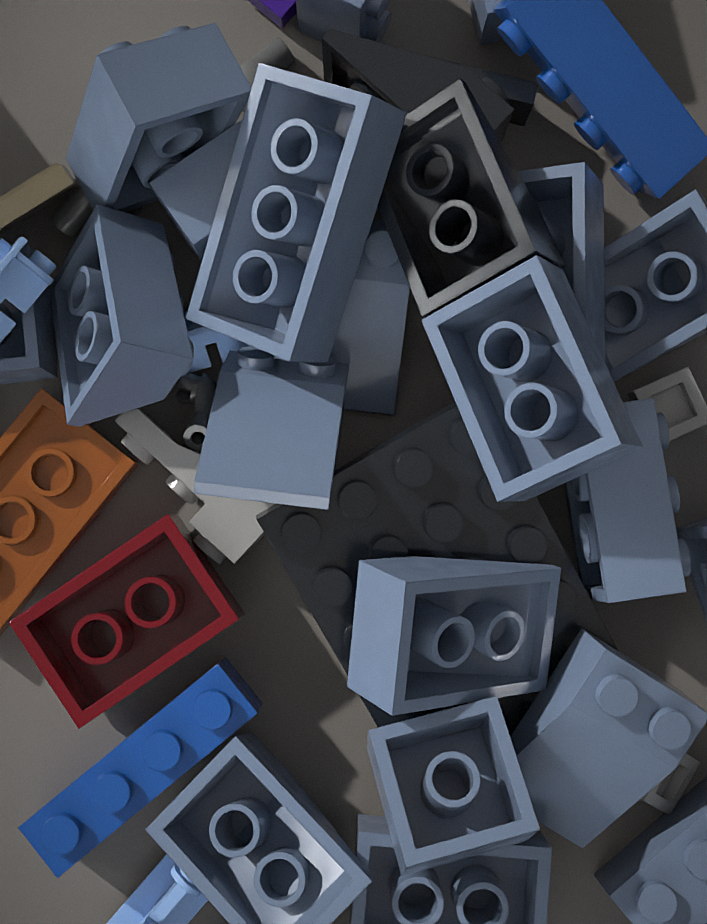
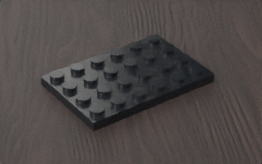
M456 402L336 469L328 510L275 504L256 515L259 525L347 676L359 560L418 556L547 564L560 567L561 575L547 680L581 628L618 651L537 497L535 496L527 501L497 502ZM540 691L498 698L510 736ZM360 696L378 728L465 705L459 704L392 716Z

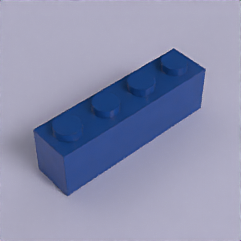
M502 0L493 9L503 22L497 27V31L502 39L518 56L522 57L526 52L541 69V72L536 76L540 86L556 103L561 104L566 100L579 117L574 122V127L593 149L599 150L603 146L616 162L610 168L611 173L630 194L635 195L639 191L660 199L707 156V136L603 0Z
M226 657L223 658L21 824L18 829L53 874L59 878L259 712L263 704L230 661Z

